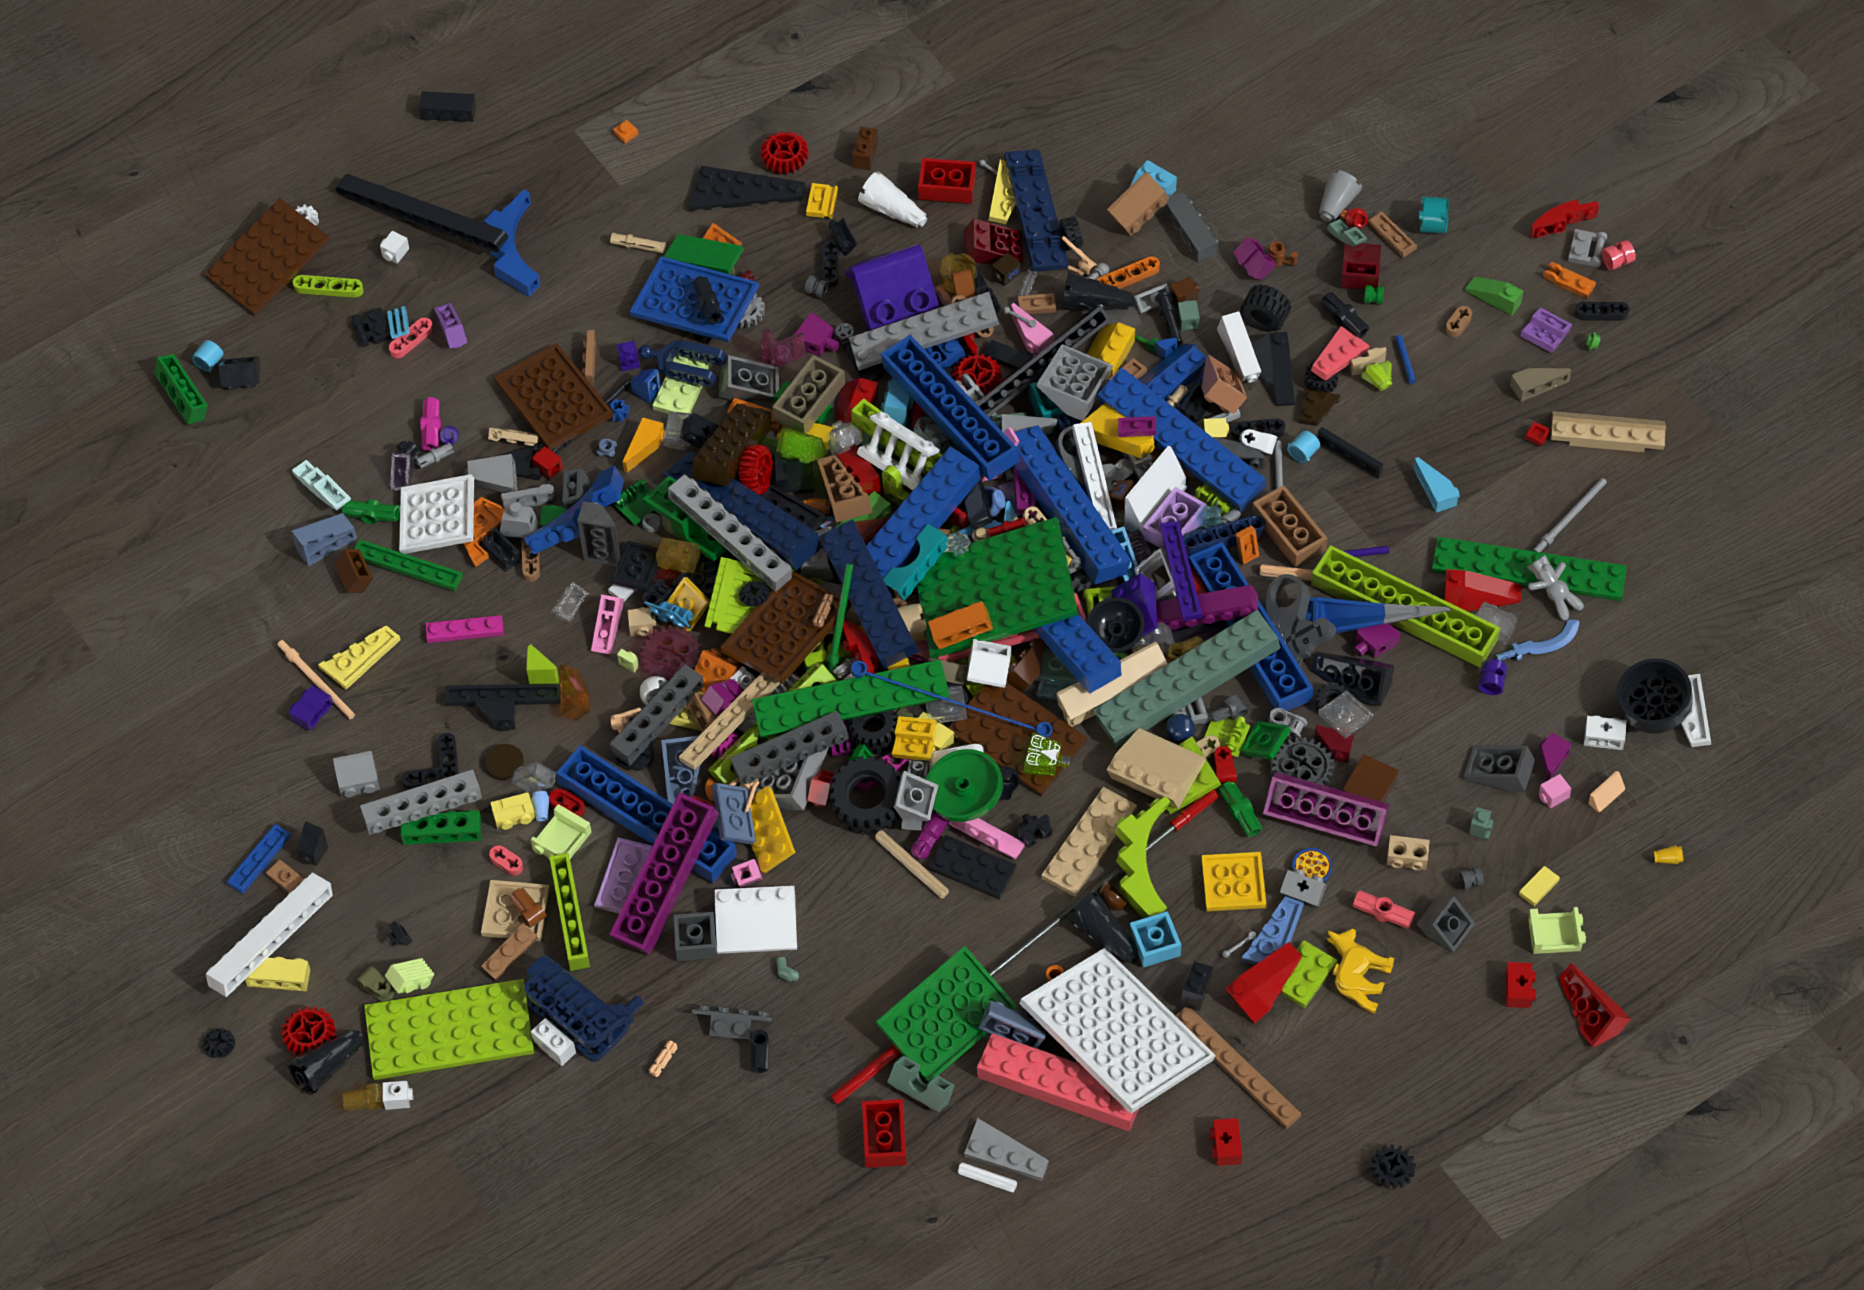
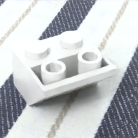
M973 639L968 660L967 681L1005 688L1011 657V646Z

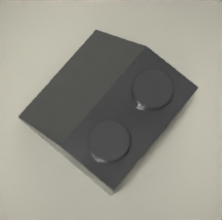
M1438 895L1417 922V925L1427 938L1450 952H1454L1475 925V922L1455 896Z

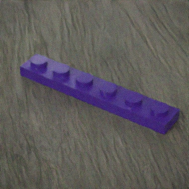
M1179 521L1160 523V531L1182 621L1201 619L1202 612Z

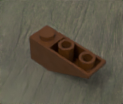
M1034 638L1027 645L1029 650H1023L1017 657L1019 659L1018 663L1014 661L1009 666L1007 681L1022 693L1040 674L1044 641L1041 638L1038 640Z

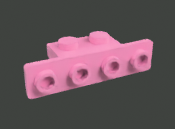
M979 818L966 822L949 821L951 826L1014 860L1017 859L1025 847L1024 842Z

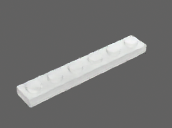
M1092 423L1074 424L1072 430L1088 497L1110 530L1117 529Z

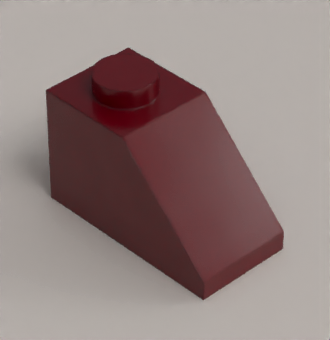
M1316 725L1314 738L1318 743L1321 742V748L1327 747L1326 753H1331V759L1337 762H1349L1354 733Z

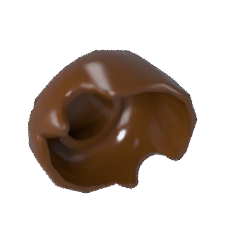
M1106 882L1101 887L1099 895L1110 910L1119 911L1126 906L1127 901L1109 882Z

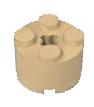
M915 603L897 607L914 642L927 640L925 632L927 625L926 621L922 620L921 604Z

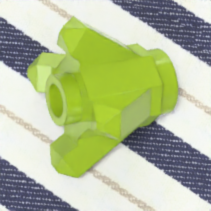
M1385 361L1381 365L1379 362L1367 365L1366 371L1361 374V378L1375 385L1379 391H1383L1393 385L1391 382L1392 363Z

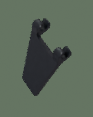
M538 443L534 446H528L498 456L512 454L516 465V476L540 480L542 476L540 469L537 467L530 468L534 453L546 445Z

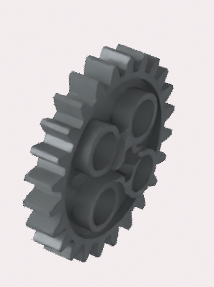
M1296 737L1294 743L1288 739V745L1282 744L1281 749H1279L1271 761V774L1278 772L1300 779L1306 777L1308 778L1307 781L1328 786L1329 780H1332L1333 777L1332 773H1334V759H1331V753H1326L1327 747L1321 748V742L1315 745L1314 739L1307 742L1306 737L1303 738V741Z

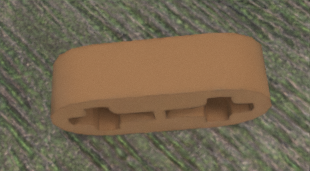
M1461 306L1456 309L1447 321V335L1451 337L1461 335L1472 319V310L1469 307Z

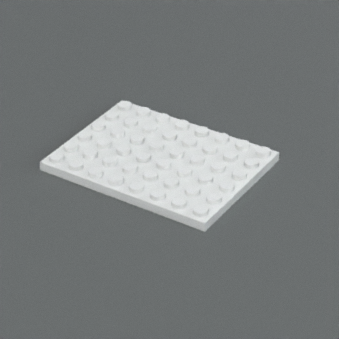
M1103 948L1021 998L1019 1003L1130 1114L1212 1062L1216 1056L1106 948Z

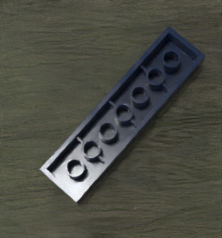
M852 519L820 535L819 538L841 583H843L846 563L854 565L848 597L883 667L886 669L919 652L854 520Z

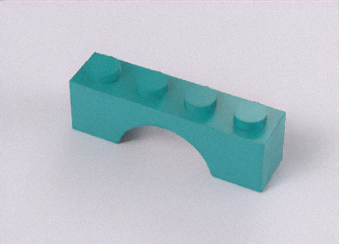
M927 524L917 537L920 544V552L916 560L905 567H893L883 579L889 592L903 601L913 592L915 586L924 578L928 570L935 565L937 559L947 550L950 544L945 533L930 524Z

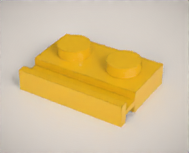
M812 183L806 216L820 218L825 216L832 219L838 186L830 187V185Z

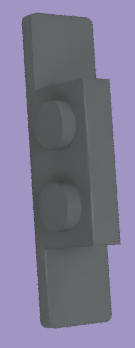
M697 1005V1008H693L691 1012L693 1014L711 1015L710 1036L750 1039L752 1020H773V1016L769 1015L767 1011H757V1014H751L747 1009H737V1012H732L727 1007H717V1010L709 1009L708 1005Z

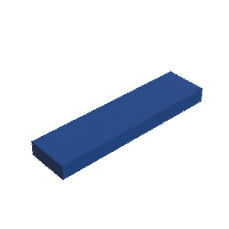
M274 824L226 881L227 885L244 894L290 839L291 833Z

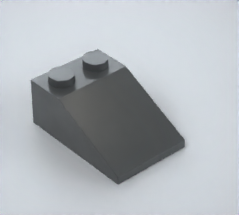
M730 355L726 357L724 364L719 366L720 398L729 400L737 398L743 401L774 400L773 396L779 390V367Z
M1473 746L1464 779L1505 791H1525L1535 759L1528 746Z

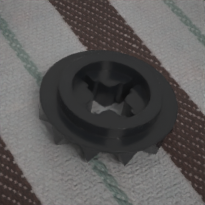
M758 580L755 582L749 581L746 585L742 584V589L739 590L740 601L746 606H760L768 600L769 588L764 582L760 583ZM752 590H755L757 593L756 597L751 593Z
M223 1027L221 1029L214 1028L203 1039L204 1051L213 1058L226 1057L235 1047L233 1034L230 1030H225ZM221 1037L223 1043H220L219 1046L216 1048V1044L214 1041H218V1039Z

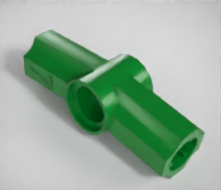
M369 499L366 502L350 500L342 506V513L345 516L360 518L367 524H376L377 521L396 522L400 519L399 505L381 504L376 500Z
M1228 781L1219 788V793L1227 803L1231 816L1235 821L1239 822L1247 838L1256 836L1262 831V826L1253 813L1254 810L1250 800L1242 795L1234 782Z

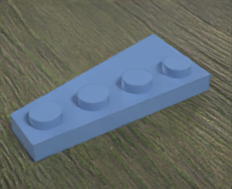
M1285 896L1272 914L1271 919L1262 928L1261 933L1252 942L1249 950L1242 956V961L1256 965L1288 942L1291 943L1304 907V902Z

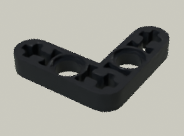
M443 733L438 738L440 767L408 771L402 776L403 786L406 790L432 783L425 780L429 775L436 777L433 782L448 778V769H451L452 776L459 774L457 745L453 734ZM449 740V749L446 750L445 741ZM446 756H452L454 758V760L450 763H446L443 761V759ZM413 778V783L409 784V780Z

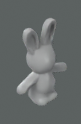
M1546 555L1527 566L1535 574L1537 580H1539L1538 582L1529 583L1528 589L1546 588L1547 596L1555 603L1560 619L1566 621L1569 618V611L1564 600L1577 611L1582 610L1584 605L1578 597L1569 592L1565 582L1558 580L1566 567L1565 563L1560 562L1554 571Z

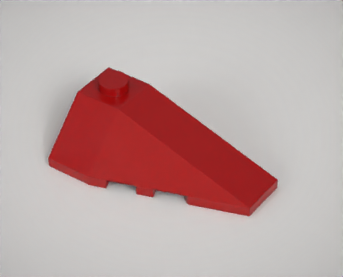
M858 378L846 382L841 388L837 398L836 449L844 451L858 445L863 430L852 423L851 410L863 398L872 405H875L878 397V382Z
M1446 569L1444 600L1467 612L1474 610L1483 611L1493 606L1521 603V584L1466 570Z
M1288 942L1241 974L1225 989L1246 1015L1256 1023L1271 1010L1277 996L1281 994L1283 986L1301 961L1302 955Z
M1570 963L1559 977L1567 999H1570L1574 1009L1572 1010L1573 1015L1579 1021L1580 1032L1592 1047H1596L1619 1035L1631 1020L1616 1002L1574 964Z

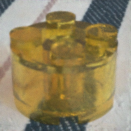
M952 253L942 259L940 264V284L946 292L956 295L952 272L971 269L975 287L976 265L971 256L965 253H960V255Z

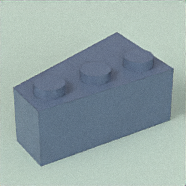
M343 513L292 530L297 552L308 566L357 539L355 528Z

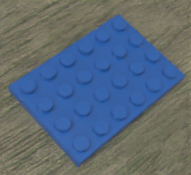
M661 256L632 306L630 314L640 319L729 342L756 294L759 284L756 281ZM696 277H707L712 291L714 290L723 316L717 324L708 323L704 312L701 311L692 283Z

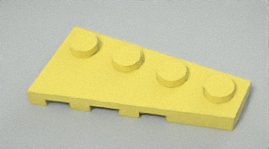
M1000 159L988 221L1006 224L1016 206L1008 175V168L1006 167L1005 160Z
M384 626L365 637L364 641L358 644L354 643L349 646L350 649L341 654L340 652L335 654L331 660L318 664L319 668L343 688L348 689L400 641V636L388 626Z

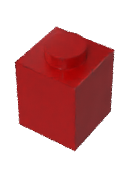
M546 446L537 451L532 458L533 466L539 468L540 473L549 480L563 469L561 458Z

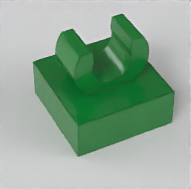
M858 744L857 748L852 750L853 755L851 758L848 757L847 760L853 759L854 762L858 760L859 756L868 759L869 756L873 755L865 744Z

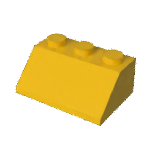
M1119 322L1103 326L1089 348L1087 355L1113 365L1109 378L1120 370L1134 344L1135 328Z

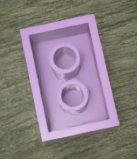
M1175 487L1143 526L1144 539L1159 548L1165 549L1160 531V523L1179 521L1182 536L1193 533L1207 517V504Z

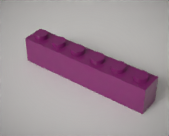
M1252 585L1197 594L1202 618L1182 621L1177 598L1156 602L1157 629L1150 633L1246 617L1258 610V594Z

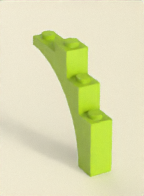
M1166 796L1161 800L1159 798L1154 800L1150 804L1151 808L1148 811L1143 810L1136 817L1132 814L1127 818L1123 816L1117 821V827L1114 831L1125 844L1119 850L1116 862L1128 874L1119 882L1121 885L1118 892L1143 919L1164 913L1167 909L1152 885L1146 863V848L1150 830L1154 822L1168 808L1171 802Z

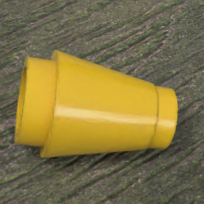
M1677 845L1654 851L1655 863L1679 864V862H1683L1682 846L1677 847Z

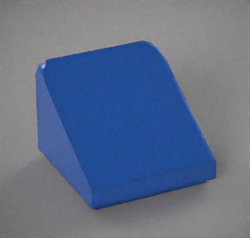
M1177 338L1156 341L1154 352L1162 359H1165L1177 349Z

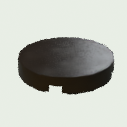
M499 744L487 753L485 766L489 775L495 779L502 781L509 778L513 779L522 772L524 757L516 746Z

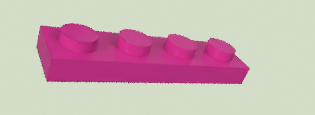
M502 615L426 623L427 643L504 635Z

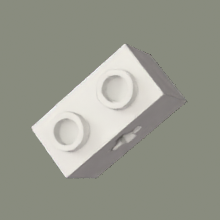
M1587 716L1584 746L1623 750L1626 720Z
M546 1018L531 1031L533 1042L561 1066L576 1053L574 1042Z

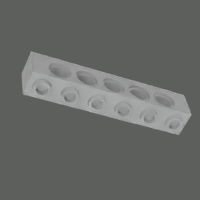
M469 770L360 805L370 835L392 827H398L407 822L417 821L420 818L435 815L448 809H454L463 804L473 803L482 799L474 771Z

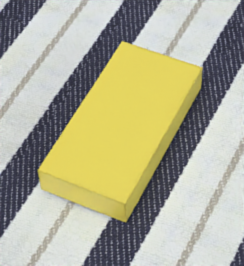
M1544 866L1519 891V895L1535 906L1559 882L1560 877Z

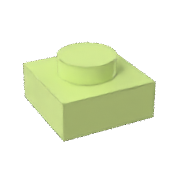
M623 649L617 654L619 665L635 673L639 668L636 655Z

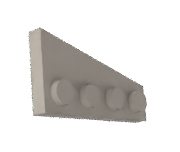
M979 1118L976 1121L964 1153L966 1158L1039 1181L1043 1180L1049 1164V1160Z

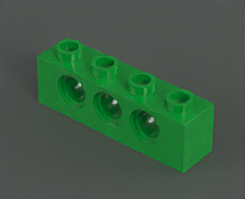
M174 353L157 357L153 373L186 423L189 425L204 421L208 405Z
M448 811L401 825L403 845L482 841L480 811Z

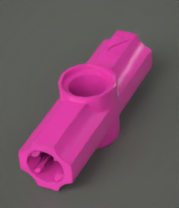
M434 397L423 400V417H421L422 449L430 452L432 448H438L439 433L441 432L440 402Z

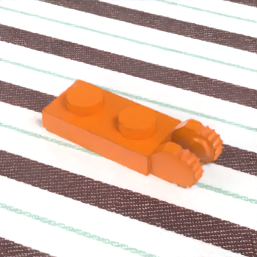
M1554 262L1549 263V270L1543 273L1545 279L1585 299H1588L1596 286L1595 281L1564 267L1562 268L1560 264Z

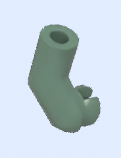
M777 958L778 976L789 982L797 981L799 978L798 971L787 967L786 958Z

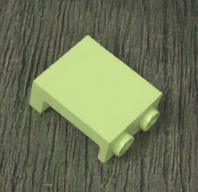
M558 804L554 809L555 816L537 838H531L533 851L538 855H545L549 860V856L569 853L571 859L592 832L588 821Z
M1573 907L1572 912L1539 914L1538 909H1530L1528 923L1533 954L1581 951L1582 944L1586 942L1585 932L1581 931L1583 916L1579 914L1578 907Z

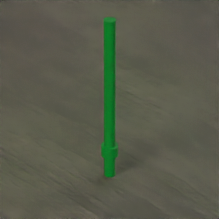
M848 563L845 566L831 651L827 657V662H829L827 670L832 676V671L839 662L838 650L854 566Z

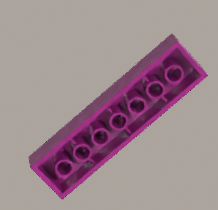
M679 792L609 934L615 941L647 955L651 954L719 815L714 807Z

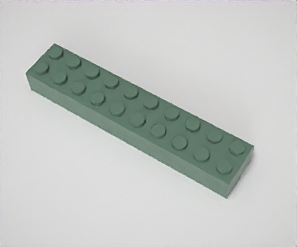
M1256 610L1095 708L1096 720L1117 749L1125 744L1139 728L1145 731L1279 650V639L1260 612Z

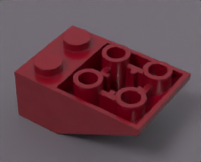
M975 218L964 229V257L966 260L980 264L997 262L1005 254L1009 253L1020 263L1023 262L1021 231Z
M1345 243L1341 288L1365 290L1366 285L1378 287L1381 245L1361 243L1353 247Z

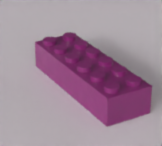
M1276 772L1272 777L1263 814L1378 846L1381 841L1390 804Z

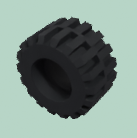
M1259 284L1257 286L1254 285L1249 290L1241 305V314L1254 327L1263 331L1275 332L1282 328L1292 307L1287 296L1282 294L1281 291L1268 285L1263 286Z
M894 711L849 719V735L851 743L855 745V748H857L858 744H865L872 755L873 752L881 754L882 750L888 751L889 746L892 747L896 739L897 717L894 715ZM869 724H878L883 727L877 732H868L863 729Z

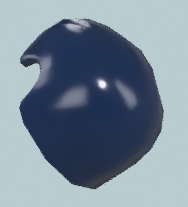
M1181 713L1174 714L1168 719L1166 732L1172 742L1180 744L1190 737L1194 738L1196 727L1190 716Z

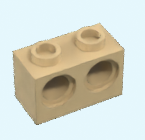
M1390 835L1387 865L1394 868H1411L1416 871L1426 870L1430 840Z

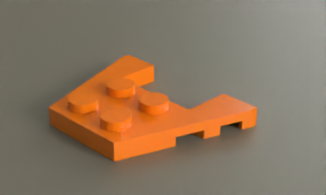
M483 497L474 502L473 541L463 543L475 567L489 558L488 553L478 544L482 542L484 535L486 537L491 535L490 531L492 528L496 527L499 529L501 527L504 513L502 506Z

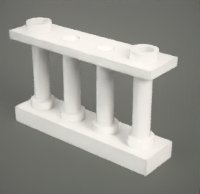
M880 412L872 415L870 420L877 423L873 437L869 444L859 447L857 454L882 471L888 465L896 467L901 473L902 484L914 490L923 479L921 472L927 457L939 453L940 449L935 447L932 442L924 440L890 418L887 413ZM883 429L892 433L885 453L877 447ZM898 438L906 442L899 462L892 458ZM913 447L921 452L914 472L906 466Z

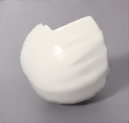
M660 676L649 677L643 681L640 686L642 702L647 705L650 698L654 695L656 696L663 684L668 681Z

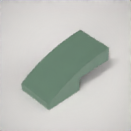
M1342 219L1330 223L1327 227L1331 234L1350 246L1355 247L1367 241L1365 235L1356 226L1350 228Z

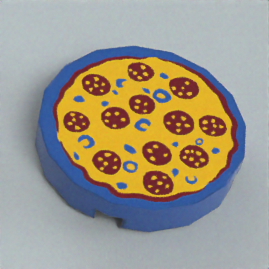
M1308 848L1296 854L1293 859L1292 871L1295 868L1305 872L1304 876L1312 878V875L1324 879L1323 882H1325L1331 874L1332 863L1325 852L1315 848Z

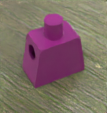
M812 312L793 335L794 348L818 356L822 355L826 349L835 352L839 347V342L834 340L833 327Z
M1389 623L1358 629L1355 639L1357 645L1353 650L1359 657L1367 652L1373 658H1376L1400 643L1401 633Z

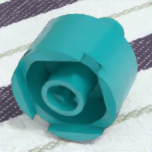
M1422 196L1421 206L1424 208L1419 213V221H1423L1420 224V233H1446L1449 219V199Z

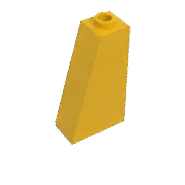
M1106 403L1081 422L1092 423L1097 444L1141 459L1155 448L1153 436L1119 437L1118 418L1127 417Z

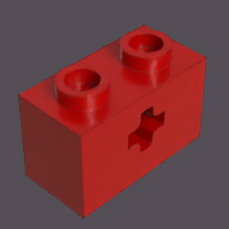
M1507 963L1506 1007L1531 1008L1532 1001L1536 1000V989H1532V983H1535L1536 971H1532V963Z
M1238 1118L1213 1120V1127H1210L1209 1131L1210 1140H1214L1215 1146H1212V1158H1216L1217 1166L1242 1164Z

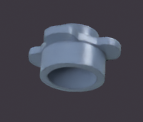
M607 438L599 441L597 454L599 456L613 457L617 443Z

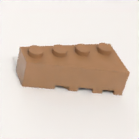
M836 455L817 459L821 478L836 523L873 513L868 494L864 493L859 483L855 482L851 473L846 471V467Z

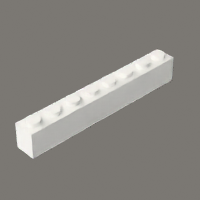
M313 872L303 879L295 890L291 891L281 903H278L267 916L263 917L256 927L252 928L241 941H238L227 954L222 956L218 963L206 973L208 986L227 997L333 896L331 883Z

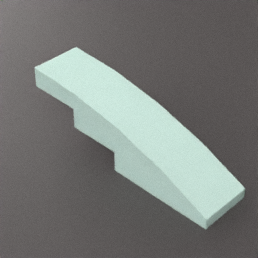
M307 460L292 470L293 475L303 485L333 509L338 510L351 500L328 475L325 476Z

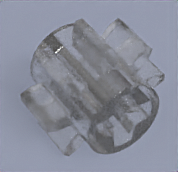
M961 531L948 535L949 540L946 544L949 552H953L958 556L969 551L967 547L971 543L968 535L962 534Z

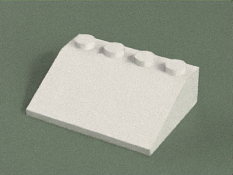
M1170 446L1163 451L1125 497L1124 527L1141 539H1144L1143 526L1171 491L1177 487L1185 492L1187 488L1186 476Z
M794 886L715 890L717 954L797 950Z

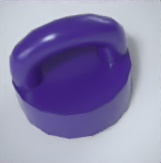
M445 426L440 432V439L444 444L449 442L452 445L459 437V431L454 426Z

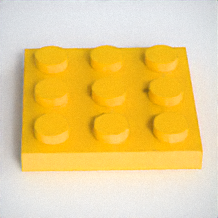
M1261 852L1202 855L1206 911L1266 908Z

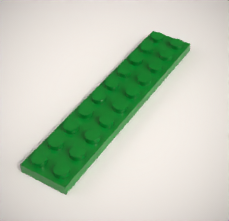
M1437 537L1432 572L1446 574V569L1466 570L1528 587L1529 583L1538 582L1539 580H1537L1535 574L1527 566L1546 555L1554 571L1560 562L1565 563L1566 567L1558 580L1565 582L1569 592L1572 594L1622 601L1627 566Z
M941 660L875 673L876 675L950 698ZM865 675L862 678H851L752 699V705L760 738L788 733L835 711H838L842 721L942 699Z

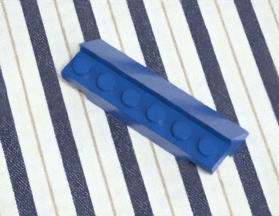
M1182 344L1142 376L1139 381L1166 401V398L1172 395L1179 385L1187 386L1196 378V374L1205 367L1206 356L1196 348L1197 344Z

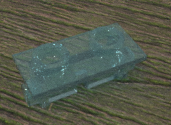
M1215 501V506H1205L1202 509V525L1205 528L1221 525V508H1218L1217 501Z

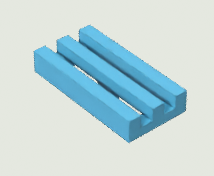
M405 306L401 307L402 310L400 311L398 308L394 309L395 312L393 313L391 310L387 311L392 339L410 334ZM401 315L403 317L404 331L401 329ZM394 318H396L398 333L395 332Z

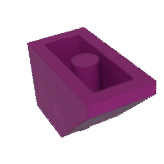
M1551 733L1548 738L1544 737L1539 745L1541 748L1540 759L1546 780L1552 779L1570 754L1572 746L1570 742L1554 733Z

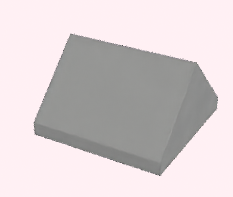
M903 771L894 803V808L902 820L929 821L938 785Z

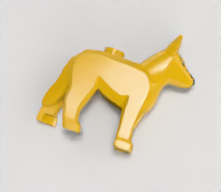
M1354 928L1339 934L1328 931L1331 938H1327V940L1336 947L1342 957L1341 963L1336 964L1333 975H1336V988L1344 996L1356 1001L1361 1008L1375 1014L1378 1003L1368 1000L1366 994H1381L1385 983L1374 984L1363 976L1368 969L1390 974L1394 958L1378 956L1366 947L1355 943L1356 930Z

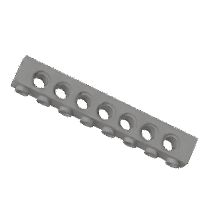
M684 474L668 488V498L772 590L776 592L792 578L791 565L787 561L780 559L778 554L773 549H769L761 538L755 537L746 525L739 523L736 516L732 513L729 514L720 502L714 501L706 490H702L694 479H689Z

